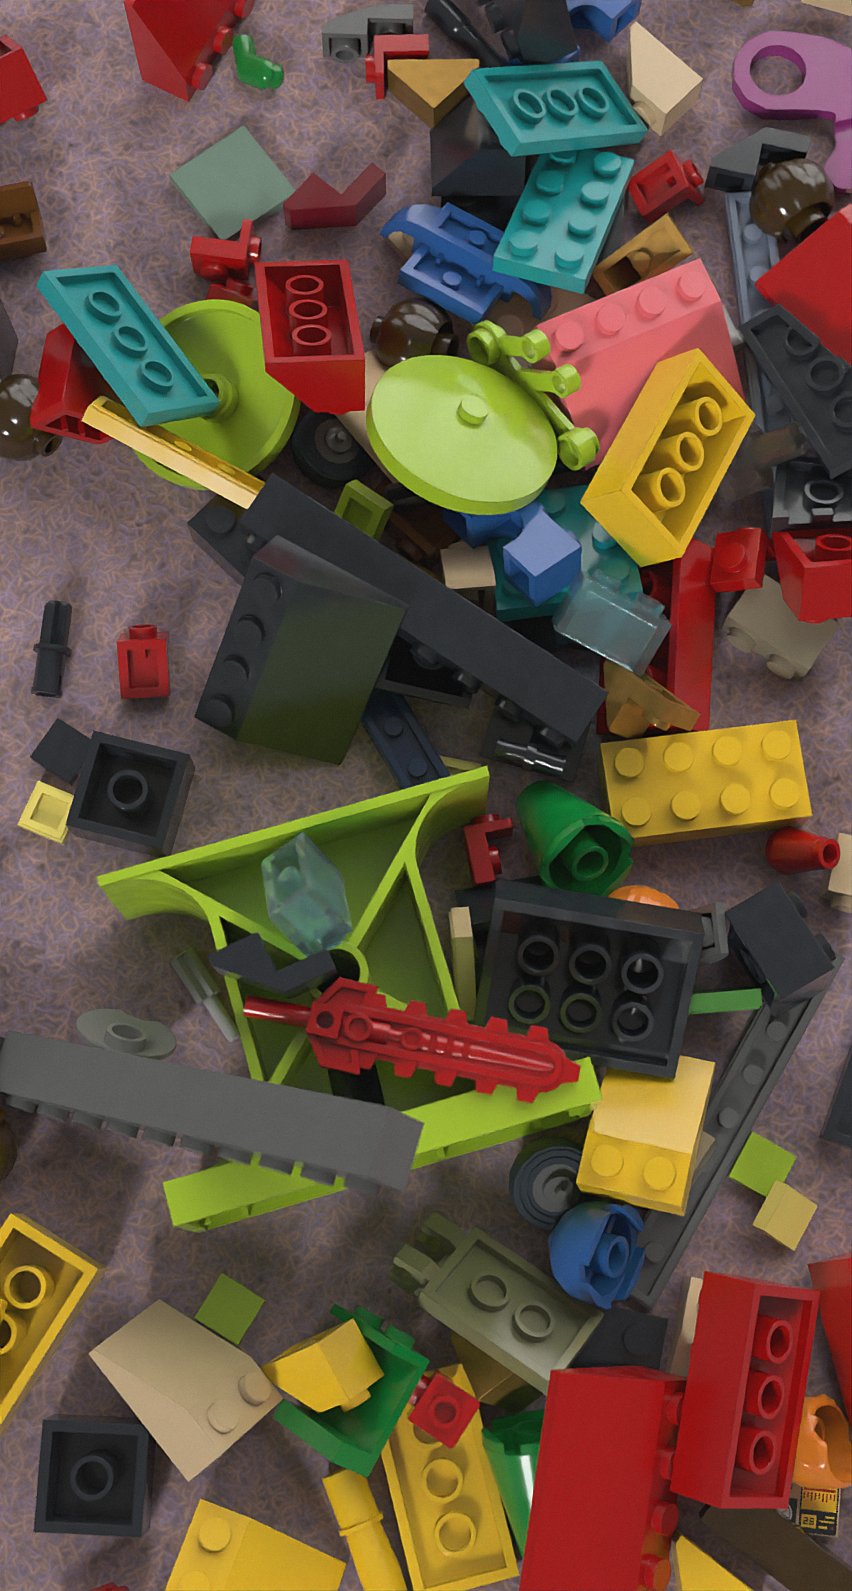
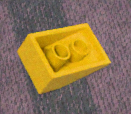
M680 1055L675 1079L607 1067L600 1088L603 1100L593 1111L577 1175L576 1184L581 1192L685 1216L716 1063Z
M200 1499L165 1591H338L347 1564L250 1517Z

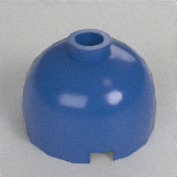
M595 1199L574 1205L564 1214L550 1234L548 1249L553 1275L568 1295L589 1305L608 1310L613 1308L610 1303L614 1299L624 1301L631 1294L639 1279L645 1257V1248L637 1246L636 1230L645 1232L644 1222L638 1211L627 1204Z

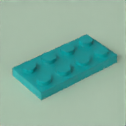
M602 61L472 69L463 82L475 100L477 108L484 114L499 137L501 145L508 151L511 157L639 144L649 131Z
M593 149L540 154L494 254L492 271L584 294L633 175L635 160L621 157L611 152H601Z
M117 265L42 272L36 284L37 288L141 427L210 416L214 413L220 403L219 399Z

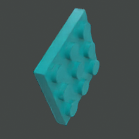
M589 485L543 490L533 500L539 502L546 509L549 517L563 530L568 529L573 532L582 546L581 578L535 608L504 579L503 547L513 540L493 538L484 542V546L489 547L495 574L494 604L497 620L504 622L640 604L643 602V589L637 563L580 503Z

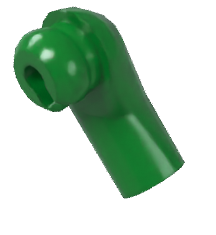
M243 34L236 36L232 40L237 75L241 82L263 90L267 88L277 89L282 85L284 80L283 68L277 63H271L269 59L256 55L252 36Z

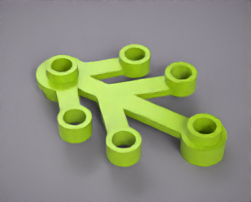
M483 320L476 324L473 332L467 336V347L473 360L505 375L523 388L536 401L552 425L557 442V453L561 461L569 469L577 471L593 462L596 458V453L600 450V443L596 434L588 427H574L544 392H553L561 398H566L577 392L581 388V378L577 370L570 364H564L554 371L523 368L513 356L524 357L529 363L534 364L550 354L549 340L541 330L534 329L524 336L518 337L507 335L503 328L488 320Z

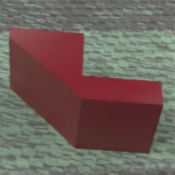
M371 163L340 194L313 172L283 203L285 225L291 230L357 226L386 195V173Z

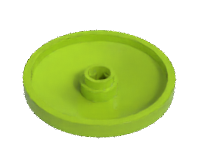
M202 300L181 306L166 314L159 321L219 399L220 403L210 416L157 425L255 476L264 470L286 445L295 427L301 400L265 372L259 312L246 305L228 300ZM133 449L138 458L150 470L164 479L184 488L211 491Z
M425 355L404 360L395 364L381 376L367 406V434L374 452L386 469L399 482L417 495L453 511L475 515H497L521 509L535 500L543 491L556 465L557 442L555 433L541 407L514 381L492 368L471 360L446 355Z

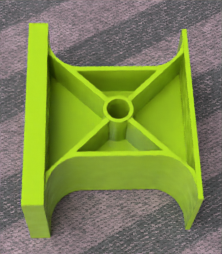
M487 766L103 874L97 876L98 884L127 921L160 913L187 916L205 924L212 930L217 950L258 932L265 942L277 971L327 948L340 976L338 978L351 979L379 986L377 993L386 995L388 1008L405 1011L410 1000L426 1003L427 1016L445 1019L451 1008L460 1010L419 870L427 853L442 837L460 826L471 823V819L486 815L490 774ZM224 976L251 1078L333 1095L328 1071L319 1065L308 1035L305 1033L306 1029L246 1017L243 1015L248 994L311 1007L312 1001H315L323 994L327 986L338 978L297 997L287 999ZM590 1057L573 1061L581 1065L578 1083L561 1084L551 1092L538 1093L533 1104L517 1101L516 1088L497 1085L493 1094L487 1095L476 1092V1084L473 1079L457 1076L452 1086L449 1087L435 1083L434 1071L416 1068L411 1078L395 1076L394 1063L375 1060L385 1105L424 1123L411 1170L585 1119L603 1100ZM257 1157L252 1158L250 1166L222 1159L206 1170L162 1182L173 1226L196 1233L348 1188L343 1186L345 1178L336 1176L334 1185L329 1186L301 1177L302 1168L295 1166L291 1176L264 1169L258 1166L260 1158Z

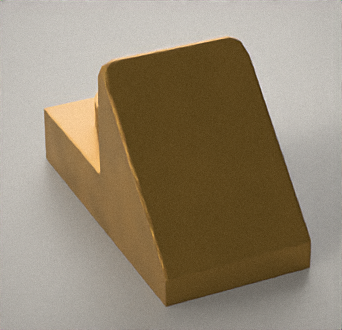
M666 213L596 265L592 275L608 296L671 270L693 254L694 250L669 213Z
M610 657L605 661L603 665L605 690L609 692L605 698L608 729L612 733L630 739H641L650 723L666 731L670 725L691 731L700 716L697 711L639 668Z

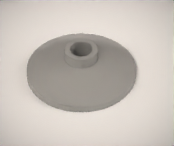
M95 1009L87 1011L78 1017L75 1027L78 1037L90 1047L154 1060H162L171 1056L175 1051L177 1043L174 1033L162 1023L137 1019L120 1009Z

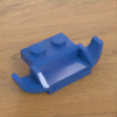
M448 202L443 208L427 204L404 207L385 223L379 234L387 239L393 232H402L414 238L411 250L414 254L400 270L397 282L399 285L474 325L485 320L499 300L509 303L516 293L527 299L532 307L533 317L540 321L551 307L552 295L549 285L492 271L493 257L504 232Z

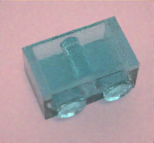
M579 569L551 619L555 631L642 677L672 626L667 617L662 614L665 606L641 592L638 593L636 598L625 594L619 590L622 585L619 580L599 569H596L593 575Z
M304 832L261 861L268 917L306 957L326 948L330 950L338 946L346 935L353 930L342 873Z

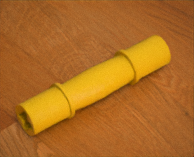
M341 1468L322 1477L323 1485L340 1527L338 1530L339 1535L346 1536L364 1591H408L400 1564L380 1522L384 1515L382 1511L379 1512L367 1478L346 1468Z

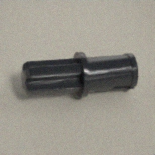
M51 600L44 606L40 642L33 646V651L37 653L31 694L36 696L62 698L66 657H70L72 650L67 647L72 616V606L69 603Z

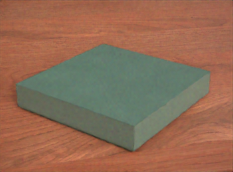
M244 125L169 174L173 185L216 239L236 241L240 238L243 218L252 219L255 228L282 210L283 203L296 191Z

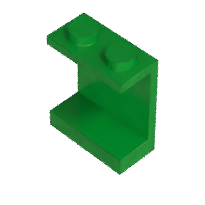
M334 1303L329 1313L343 1322L352 1318L355 1320L384 1376L367 1388L371 1396L349 1411L343 1412L338 1405L318 1413L313 1409L310 1411L291 1401L282 1399L273 1418L331 1462L368 1478L430 1360L412 1349L416 1339L390 1324H388L385 1331L380 1329L385 1320L372 1311L357 1305L352 1313Z

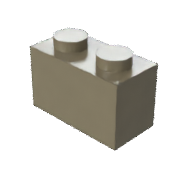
M764 574L762 588L745 590L728 614L721 629L728 633L726 636L727 640L737 649L746 653L754 650L768 660L766 663L768 668L777 676L786 680L794 677L801 682L841 624L833 619H828L826 622L819 624L798 621L783 600L781 584Z

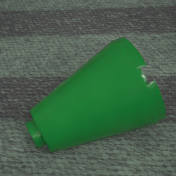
M550 781L534 782L520 793L516 802V812L543 886L607 897L622 884L631 871L633 860L629 856L631 845L633 847L635 845L633 837L620 821Z
M545 1409L507 1414L492 1420L493 1431L490 1432L485 1427L481 1430L482 1444L522 1558H524Z

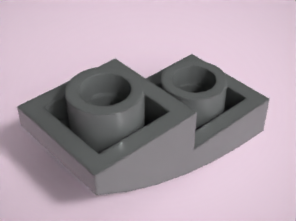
M395 3L363 8L323 24V57H332L338 62L350 63L357 58H365V54H368V43L374 42V35H413L414 3Z
M714 902L687 910L701 913L705 932L698 967L717 962L728 956L723 902Z

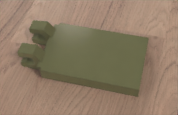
M433 1212L423 1223L421 1228L423 1233L415 1244L428 1256L406 1243L395 1256L393 1263L396 1265L390 1270L387 1278L406 1293H413L412 1296L417 1299L416 1304L547 1396L550 1371L553 1369H568L599 1327L605 1314L593 1306L568 1295L558 1282L477 1227H474L466 1235L459 1226Z

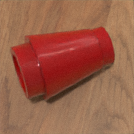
M786 826L774 832L769 837L765 850L770 866L783 875L832 869L838 864L841 854L839 844L834 839H828L792 826Z

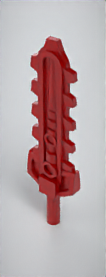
M338 978L315 1001H312L311 1007L249 994L245 1001L243 1015L246 1017L306 1029L305 1033L308 1035L319 1065L325 1069L360 1075V1068L370 1070L377 1059L394 1063L395 1076L411 1078L416 1068L435 1072L436 1084L451 1087L457 1076L473 1079L476 1084V1092L492 1095L497 1085L516 1088L517 1101L531 1104L535 1101L538 1093H548L557 1089L561 1084L578 1083L581 1065L568 1059L564 1051L557 1044L549 1041L548 1028L532 1025L526 1036L508 1032L507 1020L491 1017L486 1027L467 1024V1013L465 1011L452 1008L445 1019L427 1016L426 1003L410 1000L405 1011L388 1008L386 995L378 994L379 986Z

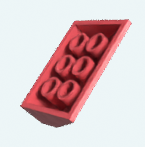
M700 258L534 327V329L541 330L546 335L550 343L551 352L534 364L530 363L532 369L554 371L564 364H570L580 375V390L566 398H561L553 392H544L574 427L590 428L599 440L600 450L596 453V458L593 462L581 468L583 473L601 465L657 362L699 348L743 401H746L722 302Z

